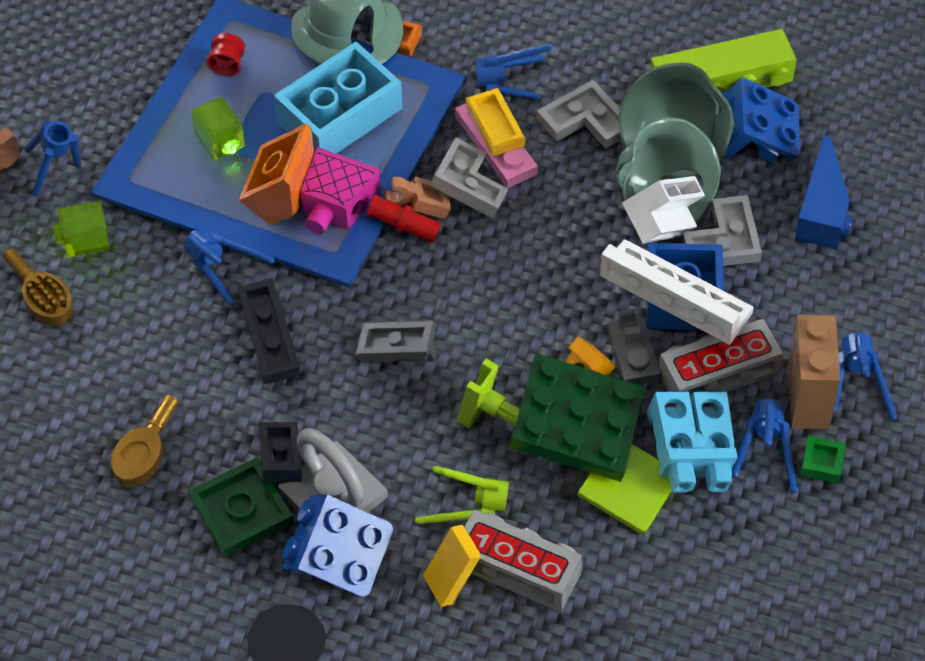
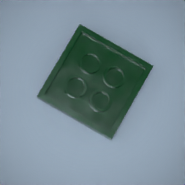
M536 353L509 447L621 482L626 471L644 387Z

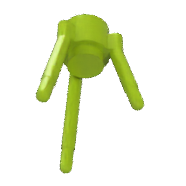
M439 466L433 467L432 470L436 474L477 486L475 504L482 505V509H476V511L483 514H495V511L505 512L509 481L484 479ZM473 510L416 517L415 523L420 525L466 520L470 518Z

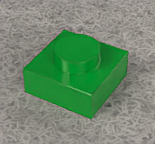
M808 436L800 476L839 483L846 443Z

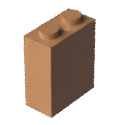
M797 315L787 364L791 429L829 430L840 385L836 315Z

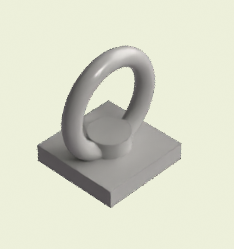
M305 428L297 436L298 451L305 464L302 467V482H286L278 485L279 494L297 512H299L303 502L307 499L309 500V497L314 495L328 494L367 513L388 497L387 489L337 440L333 442L326 435L313 428ZM314 447L318 449L321 453L317 455Z

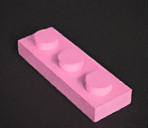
M466 103L455 108L456 119L477 148L487 153L485 159L506 188H510L538 175V165L524 147L492 157L466 108Z

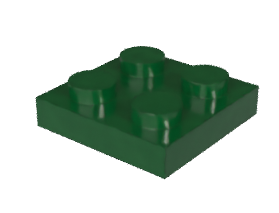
M257 457L188 490L190 501L224 558L294 523L292 513L273 482L262 481L261 463Z

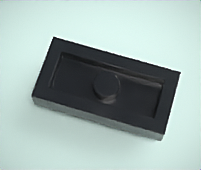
M259 422L258 435L263 482H302V461L297 447V436L299 434L297 422Z

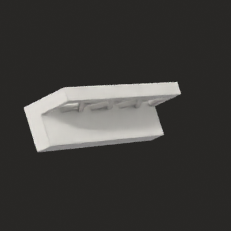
M625 239L618 248L609 244L601 254V277L729 345L753 313V306Z

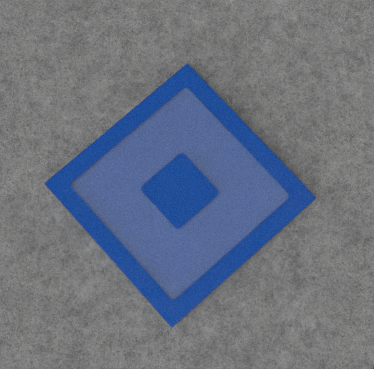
M216 0L91 191V195L94 198L190 232L200 228L206 230L211 235L219 232L227 239L272 256L275 262L350 288L386 224L373 217L366 216L369 207L350 228L344 229L329 224L325 232L319 235L311 232L305 226L308 215L302 211L301 196L299 199L300 207L295 215L290 219H283L272 225L268 224L239 201L261 145L287 133L277 123L274 95L321 64L304 54L295 44L291 32L292 18L237 0ZM231 33L241 38L245 43V53L240 58L241 68L234 76L215 74L207 66L206 60L209 52L212 51L211 42L217 34ZM351 38V44L357 42L370 54L373 52L371 44ZM395 53L382 65L401 81L403 109L337 154L380 169L381 192L378 195L379 197L385 199V190L398 192L392 190V178L402 177L410 181L466 81V75Z

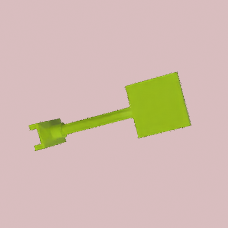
M487 358L484 360L477 383L475 384L470 381L466 386L457 422L470 428L481 412L485 411L493 417L499 416L515 426L519 408L507 402L505 396L492 389L499 365ZM631 444L626 471L621 482L590 473L578 491L577 496L640 534L645 535L670 495L672 488L668 477H660V463L658 459Z

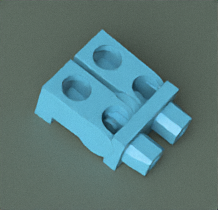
M655 392L647 409L649 425L653 424L656 452L660 463V477H668L674 493L693 490L696 485L695 477H706L707 488L711 492L727 491L732 483L731 469L737 460L727 392H693L691 398L689 392ZM668 403L678 404L677 407H664ZM704 403H714L713 407H702Z

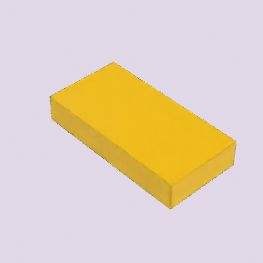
M498 88L466 98V108L492 157L525 146V137Z
M463 525L453 526L449 529L423 574L424 579L441 607L453 604L481 558V554Z

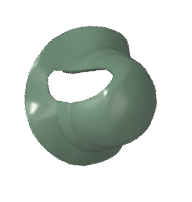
M312 0L310 5L302 7L294 14L291 24L292 38L304 54L322 64L351 45V34L355 20L359 13L366 6H369L372 10L370 42L373 46V52L371 55L383 64L397 52L403 36L402 16L398 8L388 1Z
M680 62L655 67L641 75L626 93L618 115L620 136L625 148L634 142L637 134L646 125L662 119L679 118L689 121L706 134L715 147L719 162L726 155L734 126L733 112L723 94L714 86L707 73L698 66ZM684 169L672 172L664 176V178L691 177L698 173Z
M667 118L652 122L640 130L634 142L622 151L617 163L616 177L622 190L624 201L672 172L684 169L697 172L702 178V190L705 196L687 206L695 223L703 218L712 204V199L716 196L720 183L721 167L715 147L704 132L687 120Z

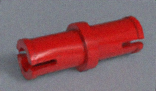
M376 194L366 214L368 217H373L396 227V232L401 234L402 231L408 232L429 241L431 244H433L442 223L411 211L413 207L406 205L404 208Z

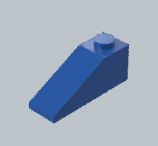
M824 136L798 218L795 239L837 250L841 236L848 238L853 216L847 215L850 200L831 137Z

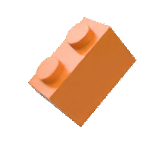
M304 124L261 145L239 201L270 225L283 219H290L300 207L301 189L314 156L312 129L309 125Z

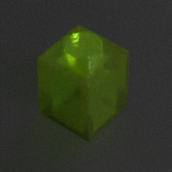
M222 96L191 110L194 133L214 161L226 155H231L245 146L242 123Z
M101 200L57 208L60 223L53 224L57 245L64 244L67 258L110 250Z

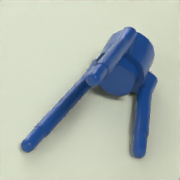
M546 44L499 56L476 59L477 86H486V91L498 88L501 94L534 100L539 99L538 93L500 86L498 82H505L504 68L542 62L545 60V55L536 54L551 51L553 45Z
M42 122L39 132L25 147V151L29 153L41 142V147L45 152L33 188L34 195L40 193L53 157L63 156L70 148L75 167H81L78 149L79 136L72 135L71 128L63 122Z
M202 228L192 231L185 240L184 249L195 259L194 265L203 271L229 305L233 306L235 299L208 266L209 264L221 263L222 245L270 264L275 261L272 256L227 239L219 232L211 235Z
M861 332L845 336L842 340L843 351L839 352L840 385L833 413L837 412L845 367L848 366L854 372H862L866 378L870 376L869 368L871 367L889 417L892 421H895L897 414L879 366L878 354L873 351L872 338L868 334Z
M764 399L756 403L754 416L747 418L746 432L737 453V460L732 468V477L736 478L739 474L754 432L759 437L765 439L764 443L766 446H770L772 439L780 435L790 491L796 493L798 487L789 437L790 423L784 420L785 406L781 402L774 399Z

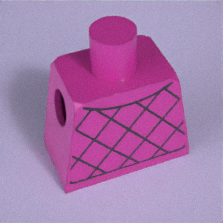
M318 147L301 189L302 211L308 215L305 221L307 229L321 235L329 224L344 229L350 228L369 207L374 195H379L381 192L380 169Z

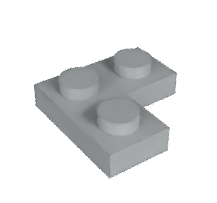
M594 80L545 105L536 112V119L556 142L584 126L605 149L622 140L618 123L620 108Z
M457 137L452 142L430 184L431 187L441 191L444 195L453 197L472 207L475 211L491 218L495 217L508 191V188L477 173L487 153Z
M748 195L712 199L711 209L716 228L683 232V244L723 245V266L761 262L762 251Z

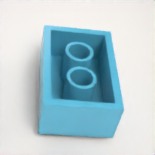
M354 42L274 95L277 123L287 132L304 124L309 125L312 129L314 154L318 147L337 154L403 109L401 81L357 42Z

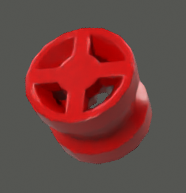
M231 33L215 35L211 42L212 51L209 52L206 60L208 68L221 76L236 75L241 68L240 58L245 53V43L241 38Z

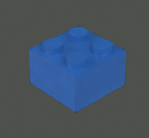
M648 243V252L724 291L723 245ZM646 301L647 329L701 330Z

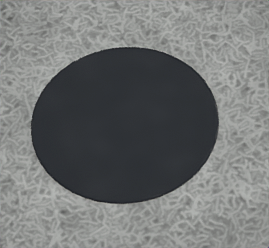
M286 604L272 607L259 615L249 630L247 641L249 653L254 661H317L324 650L326 637L321 621L313 612L298 605Z

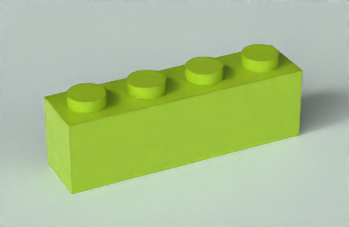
M783 29L653 57L651 58L650 70L665 64L690 63L704 70L714 86L723 93L742 77L765 88L793 82L797 59Z

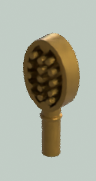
M14 248L7 250L3 258L18 274L20 280L24 282L22 295L30 314L46 325L57 326L66 323L73 315L74 308L71 294L66 284L53 274L47 272L35 273V270L27 264Z
M166 395L152 419L148 421L147 427L131 430L117 443L112 454L111 466L115 480L121 486L128 488L144 484L158 470L163 458V446L159 435L164 431L165 425L179 404L175 397Z

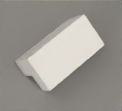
M695 176L657 181L622 202L644 244L682 236L683 232L696 228L697 225L687 206L703 198L705 194Z

